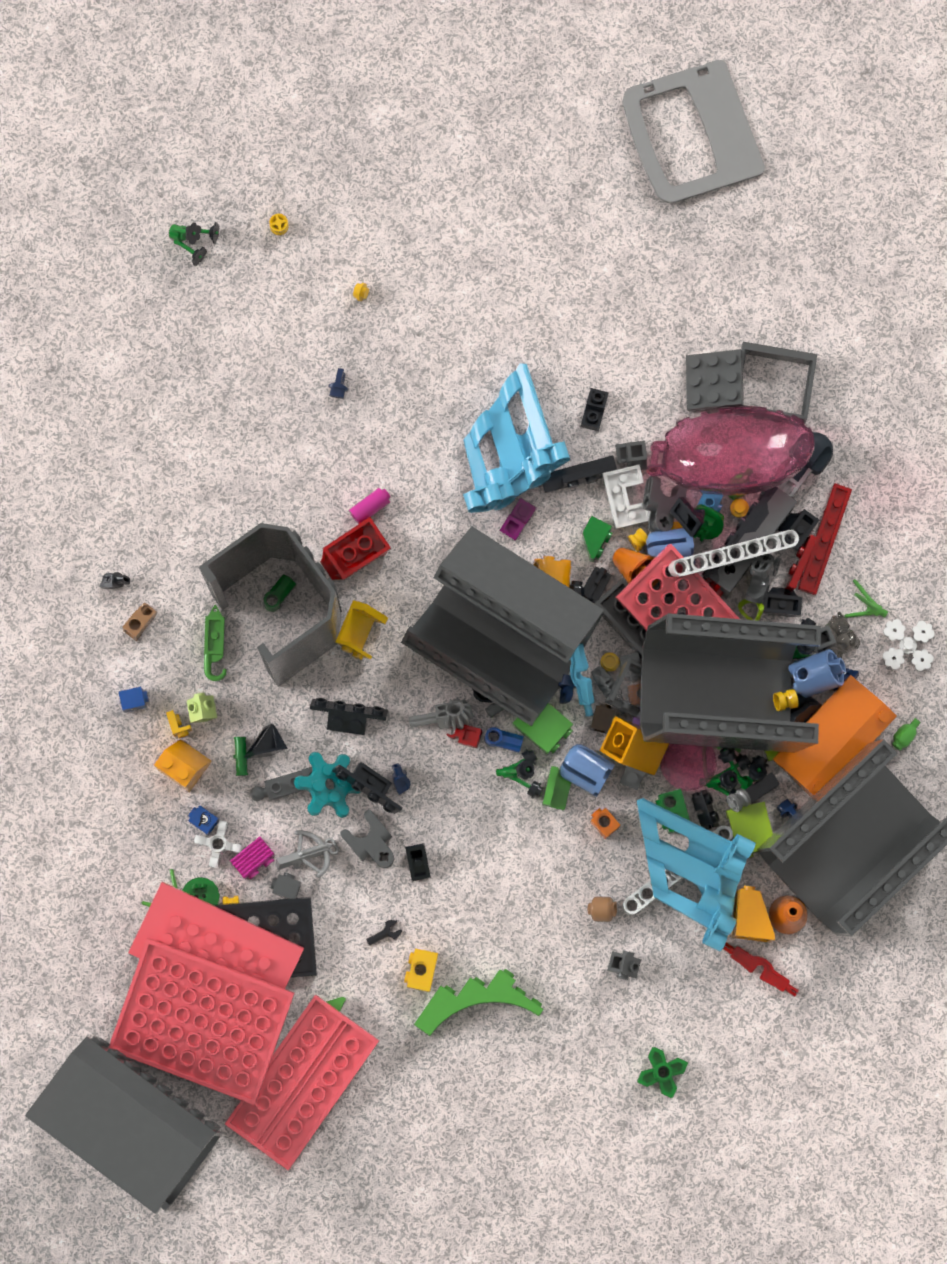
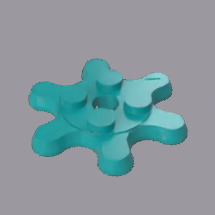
M312 752L308 757L309 763L312 766V773L309 776L301 775L294 779V786L298 790H307L311 793L312 800L307 807L308 813L312 816H317L321 813L323 807L331 806L338 817L344 818L348 816L349 807L345 802L346 796L350 793L359 794L361 792L354 790L347 781L338 779L336 774L332 772V769L338 765H342L347 769L350 765L349 756L340 754L333 764H328L319 752ZM327 779H332L334 783L333 789L326 787L325 782Z

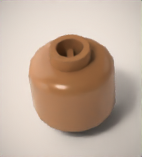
M596 896L592 899L591 903H588V915H591L595 922H610L617 915V903L611 897Z

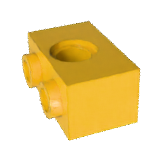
M416 948L414 952H410L408 963L412 965L410 972L406 971L404 983H407V988L430 993L438 953ZM424 965L426 973L421 976L415 973L416 966Z

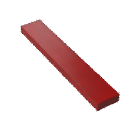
M834 483L816 534L817 542L805 566L798 590L816 596L852 489Z

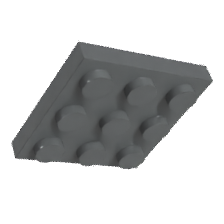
M741 349L686 355V399L689 412L744 406L743 351Z

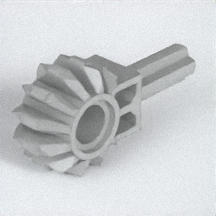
M457 697L454 701L450 699L449 703L435 705L436 712L409 717V724L411 727L438 723L439 729H449L451 727L454 730L457 727L463 729L464 724L469 725L470 720L473 719L472 707L465 699L460 701Z

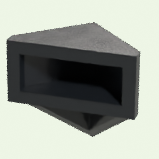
M271 723L262 729L244 757L250 759L273 756L288 748L275 725Z

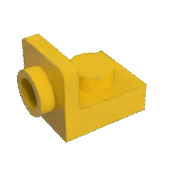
M173 710L166 712L173 736H178V738L188 736L189 732L192 731L191 726L187 725L179 728L182 725L179 714L175 715Z

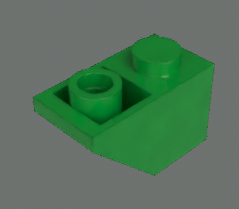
M593 516L589 519L582 533L591 562H594L595 558L599 560L604 551L601 548L604 542L608 543L613 534L610 532L611 525Z

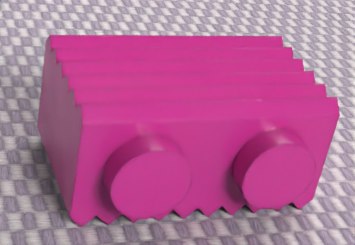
M259 836L232 858L230 862L245 880L248 878L252 880L259 874L258 870L263 865L266 868L274 862L273 857L275 854Z

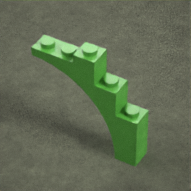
M499 969L487 988L484 987L485 983L477 977L474 979L470 977L458 996L454 995L456 991L449 986H440L414 1025L431 1036L435 1029L451 1015L467 1007L482 1003L512 1004L531 1011L537 1016H540L544 1009L541 1008L542 1003L535 998L530 1000L525 997L526 992L521 988L516 987L514 989L512 987L516 981L513 979L515 976L507 969H504V971Z

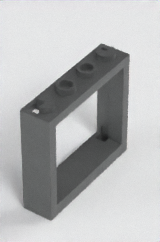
M742 342L743 370L746 354L809 365L801 415L747 405L731 407V411L739 416L751 414L757 419L768 417L772 418V421L775 422L786 420L791 421L793 425L805 424L808 418L818 354Z

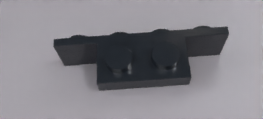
M612 455L553 471L551 477L542 484L544 492L548 493L567 487L571 489L578 487L582 483H594L598 479L603 478L602 473L617 470L614 457Z
M312 698L310 710L329 712L327 730L365 735L367 718L386 721L388 710L383 707H366L360 703L353 705L346 704L344 701L333 702L327 701L324 698Z
M363 762L358 763L353 773L342 765L332 769V772L336 774L338 779L350 783L354 790L366 794L370 801L382 805L386 812L395 814L402 810L403 807L385 796L392 782Z

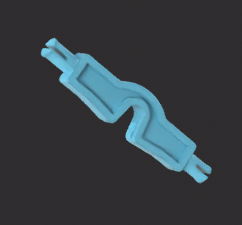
M579 644L571 657L570 676L577 689L579 704L584 705L585 716L589 717L594 715L591 704L595 701L591 679L581 675V672L586 671L589 666L584 646Z

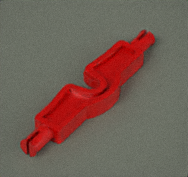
M725 943L723 950L730 953V958L739 963L748 972L752 973L758 965H761L763 972L761 973L760 980L774 986L781 992L785 990L794 997L797 995L796 993L799 990L789 984V979L775 971L768 960L760 956H752L739 946L735 948L729 943Z

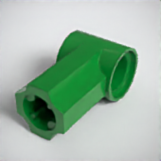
M283 574L272 589L264 595L263 602L267 611H277L281 603L296 586V583L290 577ZM269 598H275L277 600V603L275 605H269L267 603V600Z

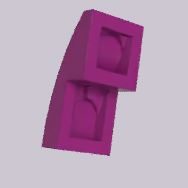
M520 498L499 531L516 541L537 507Z

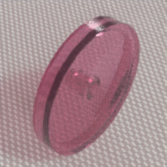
M669 744L660 766L665 779L672 786L681 790L691 791L705 786L712 779L717 767V758L714 749L709 746Z

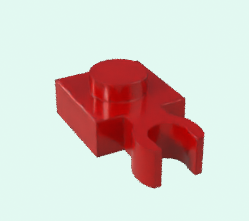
M464 724L462 730L457 728L454 734L446 735L451 739L459 738L458 743L477 749L483 730Z

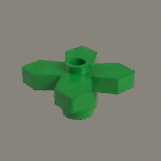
M652 1047L648 1059L653 1068L641 1071L637 1083L649 1087L658 1082L661 1094L673 1098L677 1086L672 1076L684 1074L688 1062L676 1058L666 1063L664 1051ZM660 1069H664L666 1071L665 1076L659 1075L658 1072Z

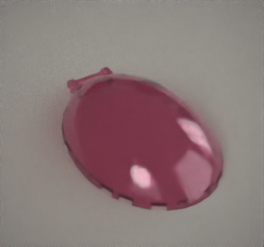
M742 406L720 408L719 412L707 414V411L701 412L699 417L693 419L686 417L676 422V426L666 432L665 441H654L651 443L650 449L652 454L650 465L647 467V473L650 476H665L686 489L705 494L726 496L753 494L779 486L798 474L813 454L815 448L814 434L810 427L807 428L804 425L802 419L795 415L787 416L783 414L782 410L771 412L767 411V407ZM659 453H663L662 464H658Z

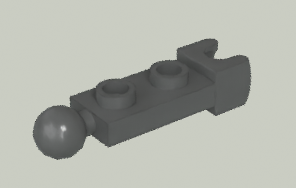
M312 767L264 781L266 787H253L250 791V797L254 801H261L265 795H268L269 800L304 791L298 790L294 786V779L301 775L309 776L312 773Z

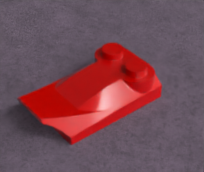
M371 517L323 547L320 563L332 580H345L374 560L386 555L391 550V547Z

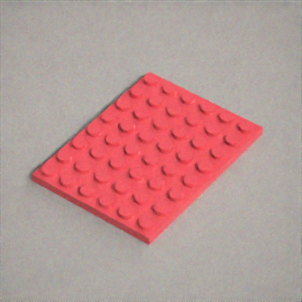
M148 938L108 1048L117 1049L128 1058L255 1105L295 993Z

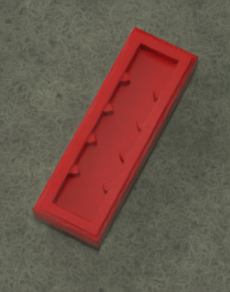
M811 534L807 537L804 546H800L796 554L798 560L796 564H792L788 572L791 576L785 589L789 591L796 589L818 538Z

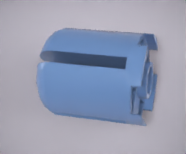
M684 528L670 529L663 532L654 531L648 535L646 540L647 554L649 556L656 557L668 544H672L684 558L694 554L693 537Z
M576 744L571 747L562 762L560 775L567 781L597 797L616 763L582 744Z

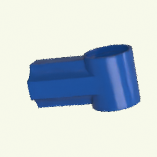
M492 727L487 730L484 741L490 747L496 746L519 753L524 736ZM489 733H496L498 740L495 742L491 741L488 737Z

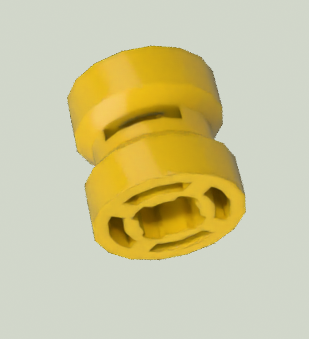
M794 689L786 690L785 693L776 692L773 694L776 710L779 712L788 707L790 709L798 707V696Z

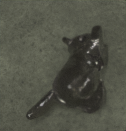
M839 611L837 613L838 616H832L825 626L829 625L830 629L835 632L838 649L837 657L842 658L843 654L859 648L860 639L854 631L849 629L850 624Z

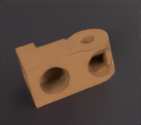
M144 602L122 626L123 632L137 642L143 631L155 618L157 611Z

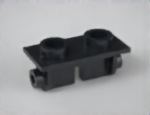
M595 566L584 586L585 594L583 597L595 604L601 597L612 575L605 568Z
M707 790L693 793L691 800L695 811L703 810V813L697 815L701 827L707 830L712 829L711 825L712 827H718L720 818L717 811L713 809L712 795Z

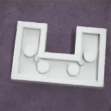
M640 464L602 473L615 529L648 522L650 511L643 509V503L630 506L626 491L627 487L644 483Z

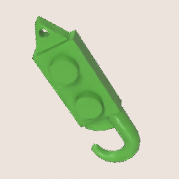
M214 605L209 615L205 616L204 674L209 680L215 682L222 680L227 672V669H223L219 676H215L211 672L212 663L220 661L224 656L225 617H222L216 605Z

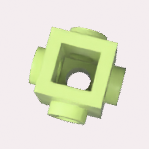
M205 693L194 694V698L187 700L190 723L207 722L217 718L213 695L205 696Z

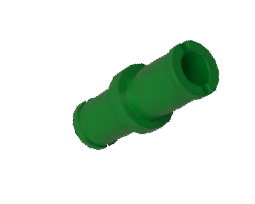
M234 737L235 754L233 759L236 760V776H247V758L244 757L247 753L246 737Z

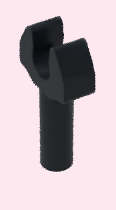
M397 920L386 921L384 930L367 938L369 946L386 937H391L394 940L397 939L402 930L390 931V927L395 925Z

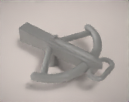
M296 830L295 835H299L297 852L276 858L275 865L277 869L281 870L291 865L295 869H299L303 862L317 872V878L322 877L330 865L329 853L336 855L339 852L335 840L328 838L323 843L318 836L311 832ZM303 836L313 839L318 846L301 851ZM333 844L336 848L335 852H332L330 849ZM324 855L325 861L322 870L307 861L308 859Z

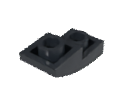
M590 388L581 422L582 428L599 432L609 392Z

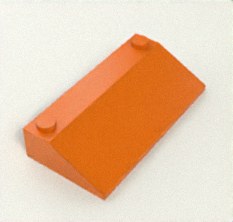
M850 675L843 685L839 686L806 722L819 724L818 744L795 753L778 752L772 760L812 798L867 744L874 742L897 715Z

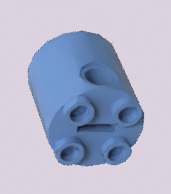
M831 649L793 662V664L789 665V671L795 681L793 688L796 693H801L802 696L808 698L842 686L844 683L843 673L846 672V667L842 658H838Z

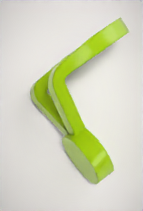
M746 599L738 603L739 612L747 620H753L742 609L745 604L753 602ZM755 603L759 609L755 620L759 621L764 605L762 603Z

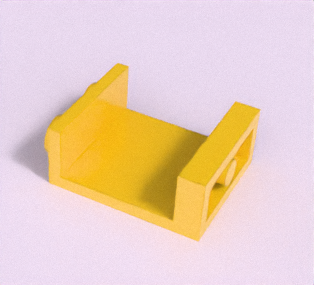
M353 600L335 643L342 646L341 650L352 653V657L362 660L367 658L371 660L372 656L362 649L373 623L378 622L386 625L388 617L368 604Z

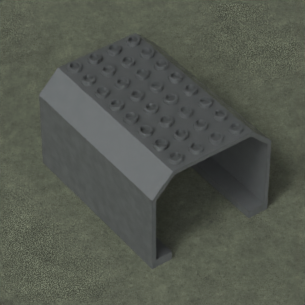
M260 523L199 566V570L212 597L222 611L229 606L223 592L270 558L295 561L328 605L327 617L274 655L271 654L264 643L257 647L268 674L279 687L337 645L335 641L340 632L342 610L335 583L331 578H326L325 570L319 562L315 563L310 549L307 546L303 547L299 534L295 530L291 531L289 527Z
M471 526L440 564L433 577L444 586L415 625L407 629L401 643L532 726L560 688L558 684L562 682L563 674H569L572 655L579 644H583L584 647L586 646L603 616L604 610Z
M671 613L648 625L642 647L640 728L644 742L791 753L818 744L819 724L790 722V708L788 707L778 712L774 706L773 694L776 692L785 693L786 690L791 689L789 665L792 664L796 645L820 646L821 626Z
M884 739L867 744L757 849L766 864L816 918L837 936H853L947 845V816L941 822L932 816L885 766L898 753Z
M86 1036L72 1051L28 1110L25 1117L153 1213L157 1214L161 1208L167 1211L215 1146L222 1134L219 1130L221 1127L212 1120L203 1119L205 1115L198 1109L187 1107L189 1103L182 1097L171 1095L173 1091L167 1086L156 1084L157 1079L151 1074L140 1072L141 1067L135 1062L124 1060L126 1056L117 1049L108 1048L110 1044L104 1039Z

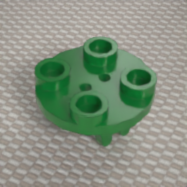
M697 505L694 509H704L705 516L703 525L693 538L698 537L703 542L704 539L718 537L724 528L723 514L705 505Z
M198 877L191 879L182 889V891L190 895H198L199 899L212 905L219 904L220 894L218 887L207 878Z

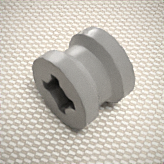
M739 788L735 794H730L726 798L729 807L734 812H739L743 806L747 807L751 804L750 796L743 788Z

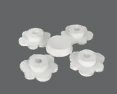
M895 619L893 622L888 621L886 623L887 627L883 631L884 635L889 636L891 641L897 639L901 640L900 649L890 648L889 651L883 653L885 665L887 667L891 666L892 669L896 670L905 661L903 658L904 653H913L911 663L915 665V668L918 671L929 669L934 657L928 654V651L925 649L922 651L916 650V641L926 643L928 639H932L934 637V631L931 630L932 625L919 621L917 626L912 629L914 632L913 639L912 637L904 638L903 632L906 628L899 619Z

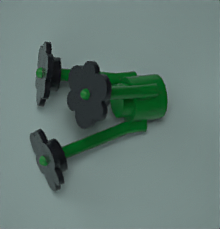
M194 222L187 227L173 224L169 229V238L174 239V244L193 254L192 263L194 266H197L204 259L207 249L201 247L200 250L194 251L182 243V241L189 240V243L193 245L196 243V240L200 239V233L209 234L213 244H216L220 226L215 222L210 227V230L201 229V226Z

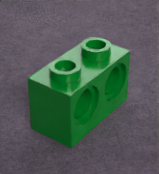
M681 789L658 795V800L655 801L656 805L690 821ZM665 799H674L675 806L672 808L667 807ZM662 825L663 830H667L668 834L676 832Z

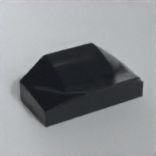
M804 509L800 513H790L778 530L779 532L793 530L798 534L799 541L797 545L791 547L798 551L819 522V519ZM786 534L784 538L785 542L787 544H790L791 537L788 534Z
M772 587L763 600V613L785 617H800L802 597L797 596L794 590L789 591L785 588Z
M799 693L797 694L798 707L790 709V722L806 723L822 705L813 697L805 698Z

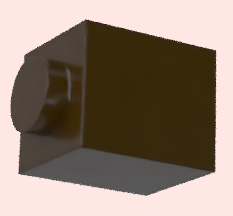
M602 703L600 706L596 705L590 730L608 733L615 712L614 709H611L612 706Z

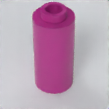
M378 488L348 511L355 521L360 524L390 503L389 499L391 496L385 488L383 490Z

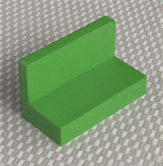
M551 766L542 805L565 810L571 782L560 775L558 767Z

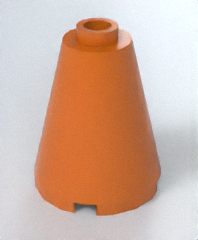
M619 548L613 554L612 560L629 584L655 557L630 549ZM658 579L653 580L652 588L658 583Z
M790 895L781 896L771 904L769 919L771 925L778 932L794 934L800 931L806 924L807 909L797 897Z

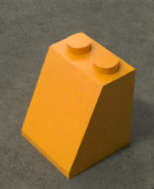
M615 716L600 748V752L623 765L655 775L669 743L644 742L639 725Z
M180 739L163 751L154 766L158 771L190 793L212 761Z
M744 886L736 892L734 918L737 921L732 931V938L771 943L775 940V934L761 892L755 890L756 887Z

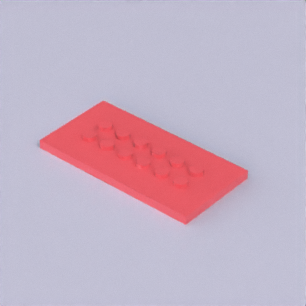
M162 881L128 953L140 958L146 940L150 938L285 989L304 948Z
M315 995L273 1054L256 1104L253 1105L241 1100L225 1125L289 1170L380 1040L318 995Z

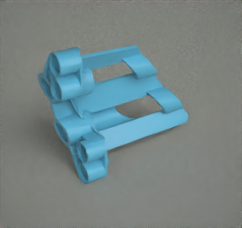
M520 363L516 371L509 375L502 385L499 397L489 410H485L477 418L471 432L463 440L475 490L463 494L468 512H486L492 509L496 511L507 507L517 496L529 489H534L544 484L551 477V473L570 460L565 441L552 443L527 364ZM518 391L529 422L528 429L523 435L516 434L508 409L510 400ZM491 431L499 456L500 466L487 472L479 443L484 435Z
M644 798L637 800L654 898L705 926L707 930L702 943L720 952L737 919L731 917L734 897L747 858L751 856L756 843L739 834L731 842ZM656 822L688 837V849L683 851L659 839ZM665 869L693 882L702 894L700 901L695 903L669 890Z

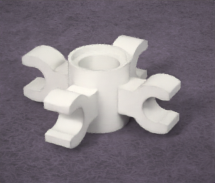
M219 820L217 834L211 838L199 835L195 837V844L209 846L212 850L209 866L213 868H218L220 854L226 850L240 853L242 850V845L229 843L224 838L228 823ZM218 839L223 840V847L221 849H214L213 843Z

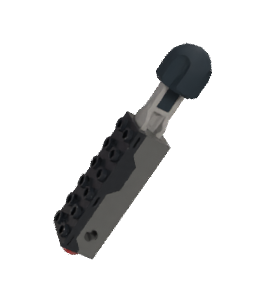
M810 432L804 434L790 451L791 458L794 460L776 485L771 484L769 488L765 487L757 499L759 502L754 501L746 514L748 517H742L735 528L737 532L734 533L732 531L726 539L725 547L776 533L796 505L797 501L793 499V496L810 473L814 475L821 474L833 456V446L826 435L819 432ZM753 544L748 546L750 553H755V546ZM733 548L730 551L732 558L735 559L737 557V551ZM715 554L713 560L714 563L717 564L719 562V556ZM756 557L704 570L702 573L703 579L720 598L723 596L727 599L751 567Z

